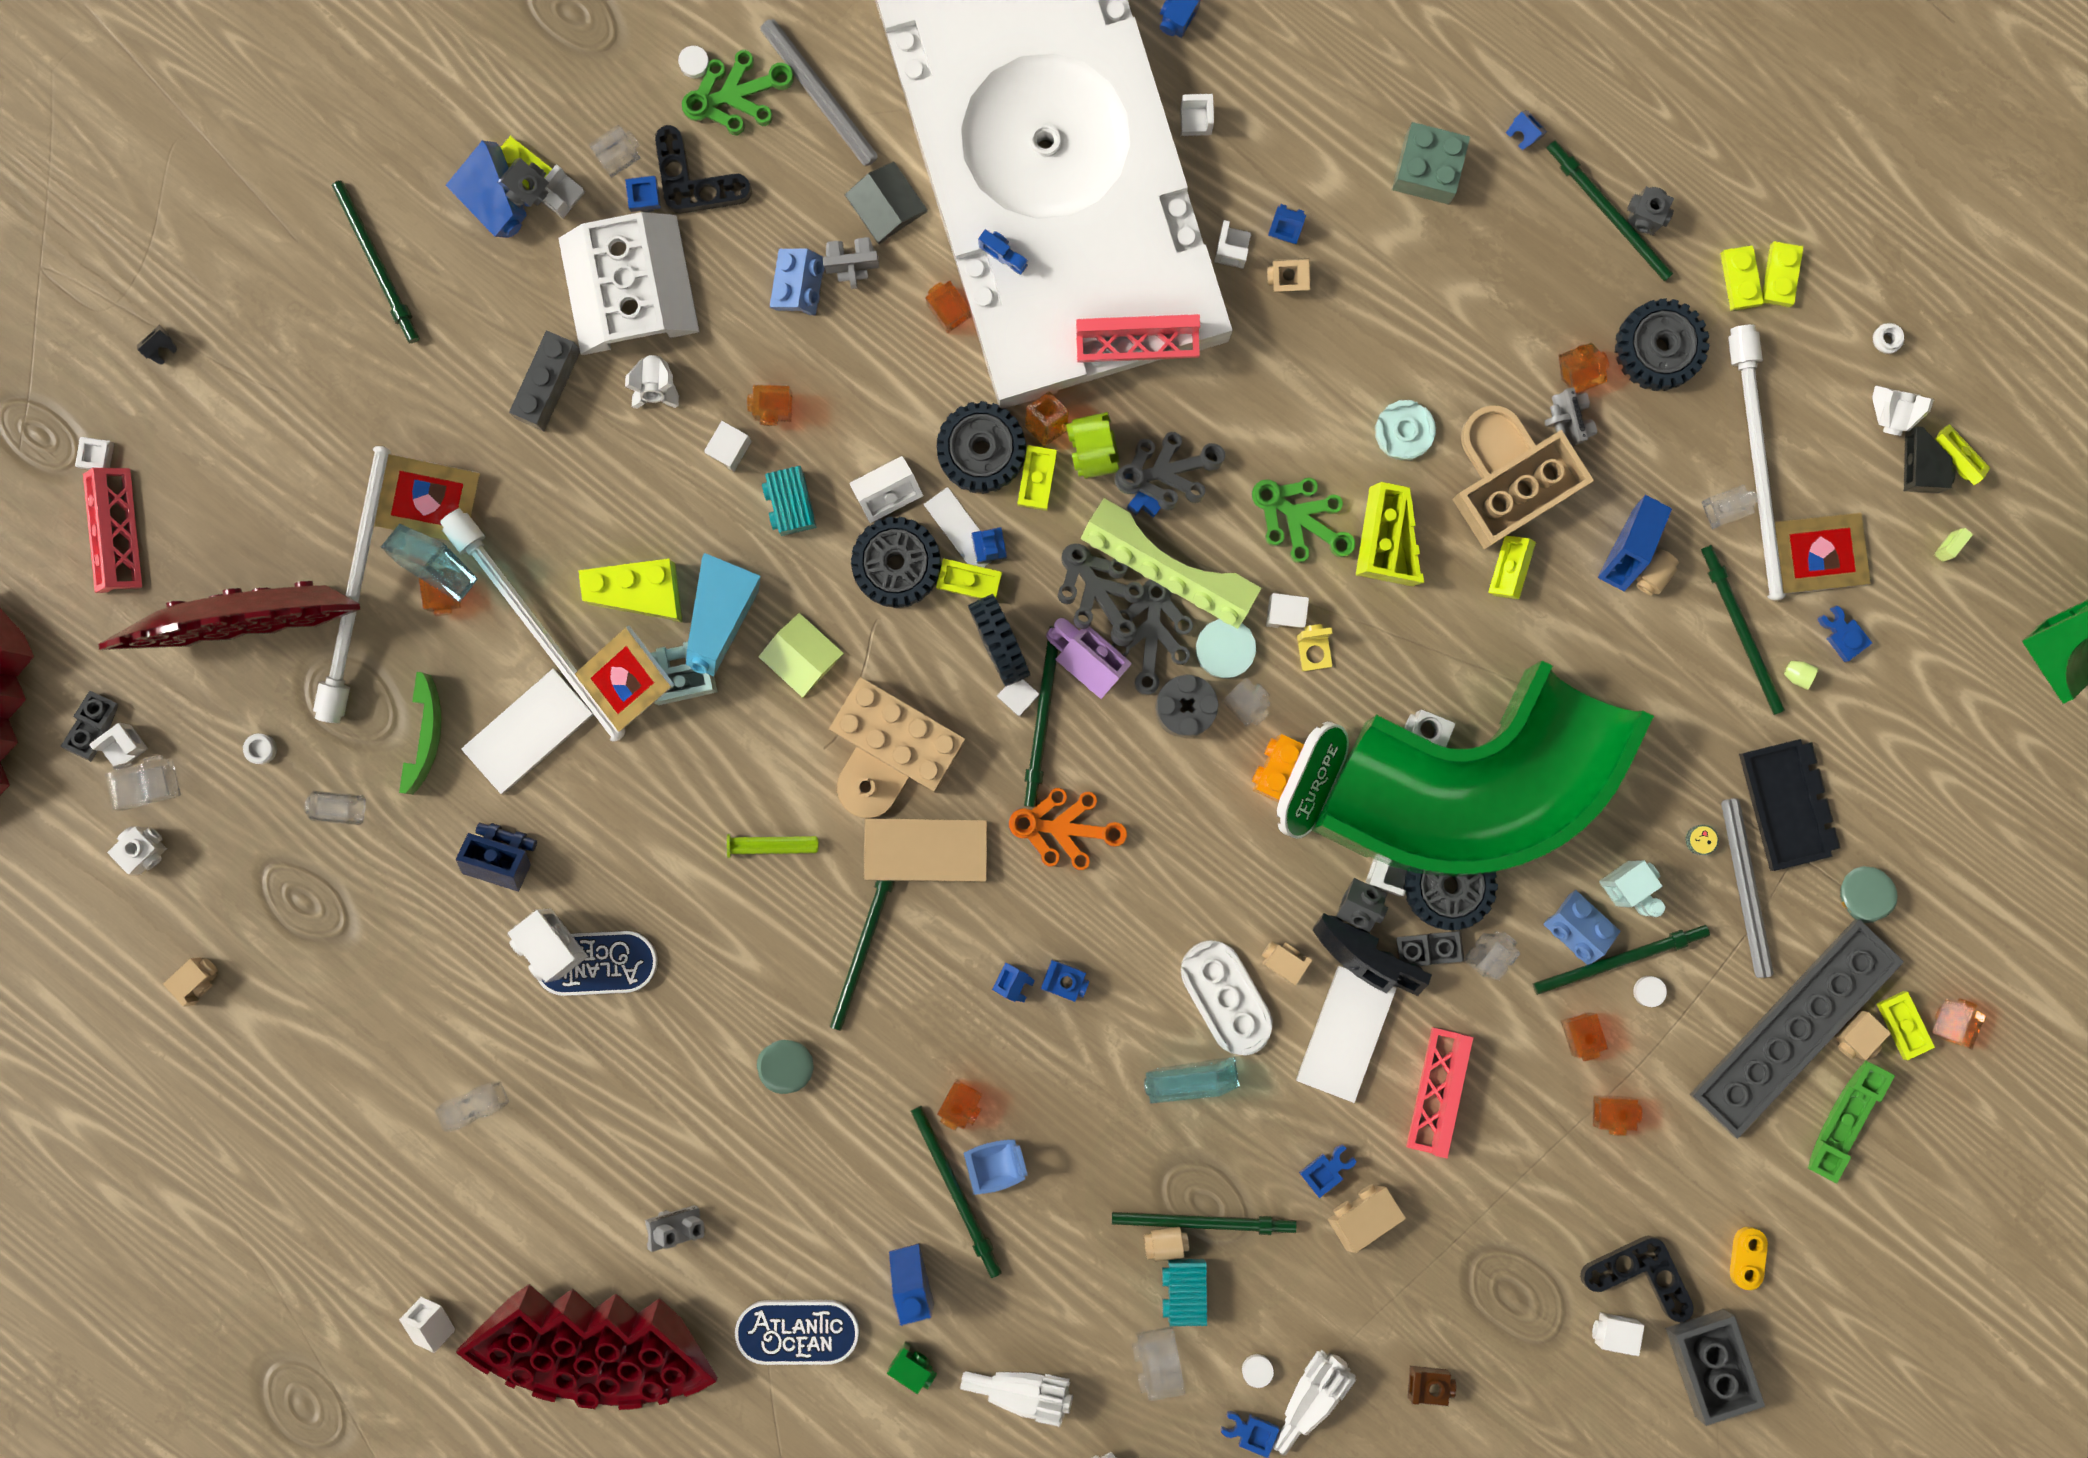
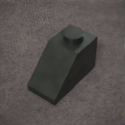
M1917 426L1905 432L1904 491L1941 493L1951 489L1956 476L1955 468L1952 467V457L1924 427Z

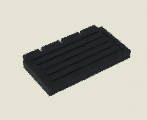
M1801 739L1739 754L1770 871H1777L1833 857L1831 851L1839 849L1841 846L1836 828L1825 829L1824 826L1826 823L1834 822L1828 798L1817 800L1816 797L1817 794L1825 793L1826 791L1820 769L1809 771L1808 765L1818 763L1813 742L1802 744Z

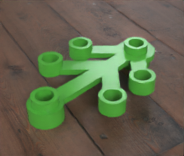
M740 50L735 55V64L721 91L710 94L716 80H721L726 74L722 61L713 59L708 62L707 73L698 90L691 91L684 96L682 110L687 118L693 121L709 118L725 126L732 135H739L744 131L742 118L735 114L728 115L715 108V106L725 103L754 117L757 124L767 126L773 119L770 108L765 105L759 106L743 97L773 87L778 90L788 89L794 81L792 70L785 63H776L770 68L769 75L738 85L745 71L750 70L754 65L752 54L747 50ZM742 57L750 58L747 64H741L739 60ZM714 66L721 67V71L717 74L712 73L711 69ZM786 75L787 80L780 83L777 81V77ZM695 103L702 104V108L698 111L693 110L692 106ZM760 112H767L768 117L766 119L758 118ZM731 122H740V126L738 128H730Z
M1305 478L1301 482L1279 486L1272 480H1262L1254 486L1252 500L1258 508L1264 510L1268 530L1265 540L1270 546H1278L1284 540V532L1278 526L1277 509L1287 517L1293 547L1290 551V557L1294 562L1302 563L1309 557V549L1304 543L1301 526L1328 543L1331 552L1337 557H1346L1354 550L1355 540L1351 534L1347 532L1336 534L1309 516L1310 514L1320 512L1330 514L1339 512L1343 506L1341 497L1332 494L1326 499L1293 505L1284 498L1298 494L1304 497L1313 496L1318 489V484L1313 478ZM1311 483L1313 491L1305 492L1303 484ZM1264 490L1270 491L1272 498L1264 500L1261 497V492ZM1328 500H1336L1338 508H1329ZM1271 532L1279 533L1280 540L1277 542L1272 541L1269 534ZM1337 541H1344L1347 545L1346 550H1338L1336 547ZM1295 549H1303L1305 557L1302 559L1297 558L1294 554Z

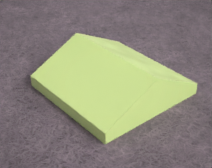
M799 613L775 635L759 655V658L804 698L844 653Z

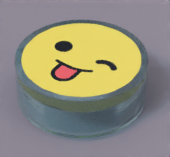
M1696 825L1686 834V845L1696 855L1711 854L1719 844L1717 832L1708 825Z

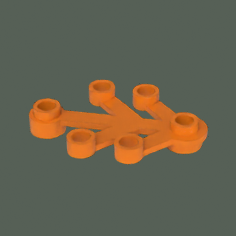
M1061 788L1051 790L1049 797L1032 810L1021 808L1013 812L1009 819L1011 832L1018 838H1028L1041 854L1042 862L1046 866L1056 865L1059 862L1060 856L1055 849L1049 848L1039 832L1051 833L1069 855L1073 867L1077 870L1086 869L1089 866L1090 859L1086 853L1078 849L1068 835L1103 839L1107 845L1112 847L1120 846L1127 837L1125 827L1118 822L1109 823L1105 827L1070 823L1085 810H1091L1096 806L1097 798L1092 792L1082 793L1076 803L1053 821L1040 818L1054 806H1062L1066 802L1067 794ZM1056 791L1061 792L1064 796L1063 801L1060 803H1055L1052 800V794ZM1085 795L1093 797L1094 802L1089 807L1084 806L1082 803V798ZM1021 818H1027L1030 821V826L1027 829L1019 828L1018 821ZM1111 829H1117L1120 832L1118 840L1114 841L1109 838L1108 833ZM1049 851L1056 854V861L1053 863L1045 861L1044 856ZM1078 855H1083L1086 858V864L1083 867H1078L1075 864V858Z

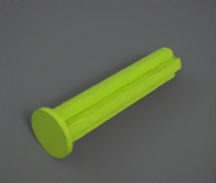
M727 834V858H731V854L817 853L819 850V840L816 836L731 837V834Z

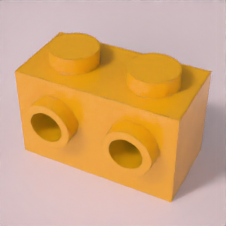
M1283 734L1278 735L1276 739L1271 738L1264 752L1268 758L1263 767L1258 766L1251 782L1255 783L1252 791L1279 803L1304 744Z

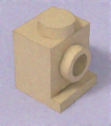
M1310 258L1273 260V266L1267 267L1268 285H1274V292L1310 290ZM1286 269L1294 270L1295 277L1293 279H1285L1283 273Z
M1273 941L1267 945L1262 953V957L1265 958L1262 964L1295 986L1312 962V959L1307 956L1299 959L1300 952L1287 943H1284L1283 947Z
M191 958L166 980L163 985L183 1007L195 1005L199 1001L195 996H202L212 987L210 982L217 976L216 972L218 970L206 958Z

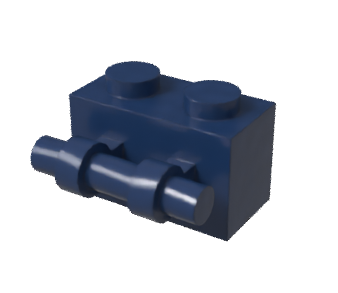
M479 822L475 833L484 837L468 833L455 859L461 873L519 892L531 866L526 851L523 849L534 852L537 840L528 838L527 834L516 831V833L503 830L501 825L494 823L487 825ZM497 841L504 842V843H507V844H510V845H505V844L499 843V842H497Z

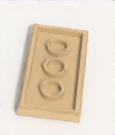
M864 819V880L986 882L987 820Z

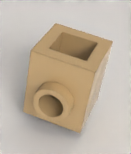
M1859 1010L1834 1038L1840 1043L1838 1045L1839 1050L1847 1057L1867 1060L1868 1058L1875 1057L1881 1051V1044L1891 1033L1869 1012Z

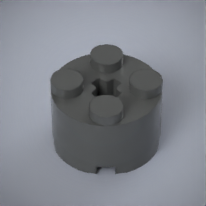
M1186 674L1171 679L1163 686L1156 699L1155 711L1159 724L1166 732L1173 736L1189 738L1203 733L1211 726L1216 718L1219 703L1214 689L1208 682L1200 677ZM1190 700L1193 703L1191 706L1193 713L1189 711L1182 713L1180 711L1182 704L1179 701L1187 702Z

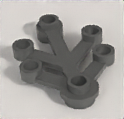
M1169 432L1164 437L1162 442L1163 448L1154 467L1142 470L1145 460L1150 459L1155 450V445L1151 440L1142 439L1137 444L1135 449L1136 455L1132 463L1121 467L1117 471L1115 484L1123 493L1136 494L1142 492L1157 499L1159 506L1164 510L1175 508L1178 495L1175 491L1171 489L1163 490L1150 483V481L1159 480L1184 492L1188 501L1198 503L1204 497L1205 487L1199 482H1191L1177 474L1199 468H1204L1208 471L1217 470L1225 459V451L1220 445L1210 443L1203 447L1198 456L1169 463L1173 453L1179 450L1182 443V438L1178 433ZM1168 440H1173L1176 442V445L1170 444ZM1141 447L1148 448L1149 452L1143 451ZM1125 479H1130L1133 481V483H1130ZM1191 490L1198 491L1200 495L1193 494ZM1164 497L1170 498L1173 502L1165 501Z
M1068 545L1063 550L1061 556L1062 564L1067 569L1064 584L1058 591L1059 601L1063 604L1074 602L1077 595L1075 583L1078 574H1080L1085 582V588L1080 608L1076 611L1073 619L1075 626L1080 629H1086L1091 625L1093 620L1091 610L1095 598L1113 625L1111 630L1112 641L1119 646L1130 645L1137 633L1136 626L1130 620L1122 617L1107 593L1126 598L1131 603H1137L1143 596V586L1137 582L1124 585L1096 577L1092 569L1107 572L1116 579L1123 578L1128 566L1118 562L1116 559L1109 561L1091 556L1089 549L1084 545ZM1072 555H1079L1082 557V559L1076 560L1072 557ZM1119 565L1123 571H1116L1113 566ZM1134 589L1139 595L1134 596L1130 594L1129 590ZM1069 591L1072 593V596L1066 597L1062 592ZM1084 615L1088 618V621L1083 622L1079 620L1078 616ZM1120 627H1125L1129 629L1130 632L1123 633L1121 632Z
M1149 579L1143 585L1144 593L1141 600L1133 603L1126 610L1119 611L1120 614H1126L1132 622L1134 617L1149 607L1148 619L1136 628L1137 633L1133 642L1125 646L1126 652L1122 654L1126 657L1129 650L1145 638L1142 672L1135 679V688L1142 695H1151L1159 687V678L1154 673L1158 639L1170 652L1171 659L1175 664L1183 665L1190 658L1189 650L1184 646H1180L1160 622L1161 609L1175 623L1174 629L1178 634L1187 635L1193 628L1192 620L1187 616H1183L1171 602L1172 592ZM1154 587L1160 588L1162 596L1159 598L1153 597L1151 589ZM1181 620L1187 621L1189 629L1181 631L1178 628V622ZM1178 650L1184 651L1186 659L1178 661L1175 658V652ZM1150 677L1153 680L1152 687L1145 688L1142 685V679Z

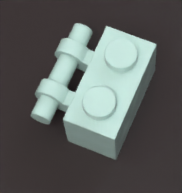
M683 642V646L670 649L666 647L656 648V652L651 653L674 683V686L655 701L654 704L663 705L718 692L714 676L706 673H697L686 664L670 667V661L686 658L688 642Z
M1627 861L1599 881L1613 903L1618 907H1635L1640 915L1651 917L1661 916L1665 911L1664 903L1660 899L1652 898L1651 896L1652 893L1662 887V884L1658 880L1660 878L1659 872L1650 862Z

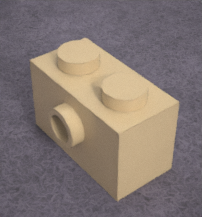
M1373 1184L1365 1187L1358 1193V1199L1352 1203L1346 1201L1333 1210L1335 1214L1327 1219L1346 1251L1357 1253L1406 1219L1387 1187L1374 1186Z

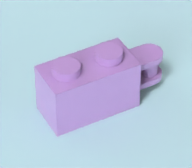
M1059 618L1054 623V628H1050L1046 633L1048 641L1061 651L1055 660L1100 699L1105 696L1132 664L1090 626L1079 631L1068 620Z

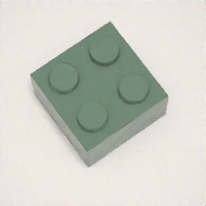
M1412 122L1404 139L1392 190L1449 205L1457 192L1470 137Z

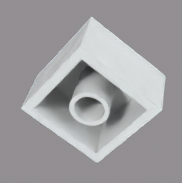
M552 909L534 911L507 933L512 939L509 943L513 950L519 956L524 955L531 964L528 966L531 973L539 981L543 979L545 983L560 980L588 957Z

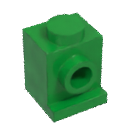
M905 1341L888 1367L887 1375L918 1395L922 1387L925 1389L930 1387L937 1373L929 1365L930 1360L918 1351L911 1353L909 1351L910 1344Z

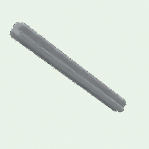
M774 19L765 21L761 26V32L783 61L790 66L793 74L864 166L874 163L878 158L877 153Z
M1737 798L1722 801L1721 805L1754 972L1757 978H1766L1772 976L1774 972L1740 800Z

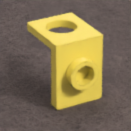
M1322 624L1304 627L1305 631L1297 635L1302 671L1332 667L1328 637L1333 634L1332 627L1323 629ZM1319 646L1323 650L1324 657L1321 662L1312 663L1307 659L1306 653L1309 647Z

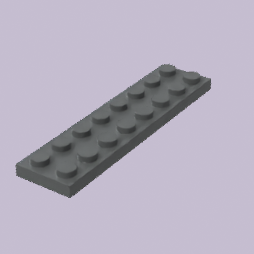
M1855 919L1689 1095L1734 1138L1738 1139L1904 961L1860 919Z

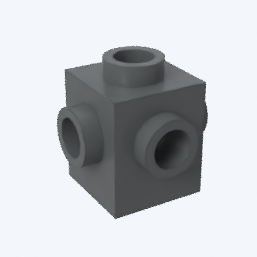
M521 158L516 159L497 182L508 191L505 196L518 207H521L522 204L526 207H531L533 203L538 206L549 193L545 189L549 184L544 179L546 173L535 163L531 162L528 165ZM524 179L529 183L528 190L523 188L522 183Z
M1646 186L1639 195H1633L1628 205L1627 211L1630 212L1627 219L1628 223L1642 233L1654 235L1662 226L1666 227L1674 213V210L1670 208L1674 198L1668 196L1667 192L1661 188H1649Z
M1354 878L1343 895L1336 917L1370 932L1376 922L1382 923L1387 913L1388 907L1384 903L1388 893Z

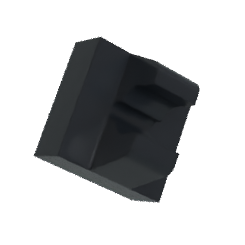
M160 324L137 344V350L145 358H149L160 365L165 363V359L159 355L158 348L161 346L162 348H168L172 353H176L177 347L169 333Z

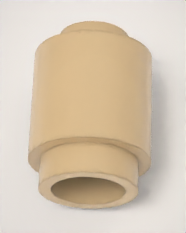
M1659 549L1654 553L1651 563L1636 578L1638 582L1636 584L1637 588L1647 595H1652L1653 593L1660 594L1677 572L1676 567L1679 561L1669 552Z
M1180 1227L1151 1230V1234H1144L1147 1259H1154L1155 1262L1184 1258V1252L1189 1251L1187 1232L1181 1233Z

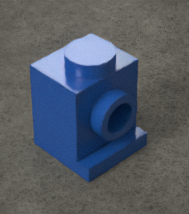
M1166 0L1160 11V15L1163 16L1159 26L1160 30L1169 36L1176 35L1182 38L1197 13L1201 0Z
M1052 959L1041 989L1075 1002L1077 996L1084 997L1089 980L1084 979L1086 972ZM1065 976L1072 979V985L1069 988H1064L1060 984L1061 979Z

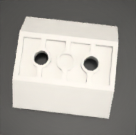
M639 212L583 223L558 238L581 355L611 350L610 343L665 332L670 338L699 332L676 215ZM616 242H624L626 244V251L620 256L611 254V247ZM628 300H634L638 303L636 312L631 315H626L622 312V306Z

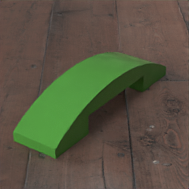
M423 672L416 673L412 702L424 705L416 764L403 763L399 793L412 795L420 788L431 770L441 734V707L438 692L432 676Z
M1865 1060L1847 1083L1830 1111L1814 1146L1808 1165L1809 1170L1836 1184L1838 1183L1851 1159L1848 1152L1875 1102L1881 1103L1895 1075Z

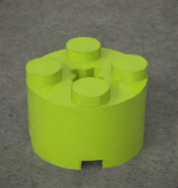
M1108 412L1072 419V423L1066 424L1069 441L1072 442L1073 448L1077 449V452L1072 453L1075 471L1078 472L1079 477L1083 476L1084 479L1116 473L1120 469L1114 431L1110 430L1109 422H1111Z

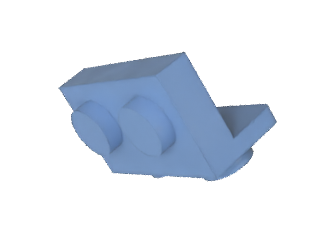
M808 248L779 249L770 308L776 311H802L808 315H816L820 299L821 280L824 273L823 256Z
M1577 890L1570 893L1558 911L1544 923V926L1556 938L1561 940L1576 957L1587 965L1604 956L1621 932Z

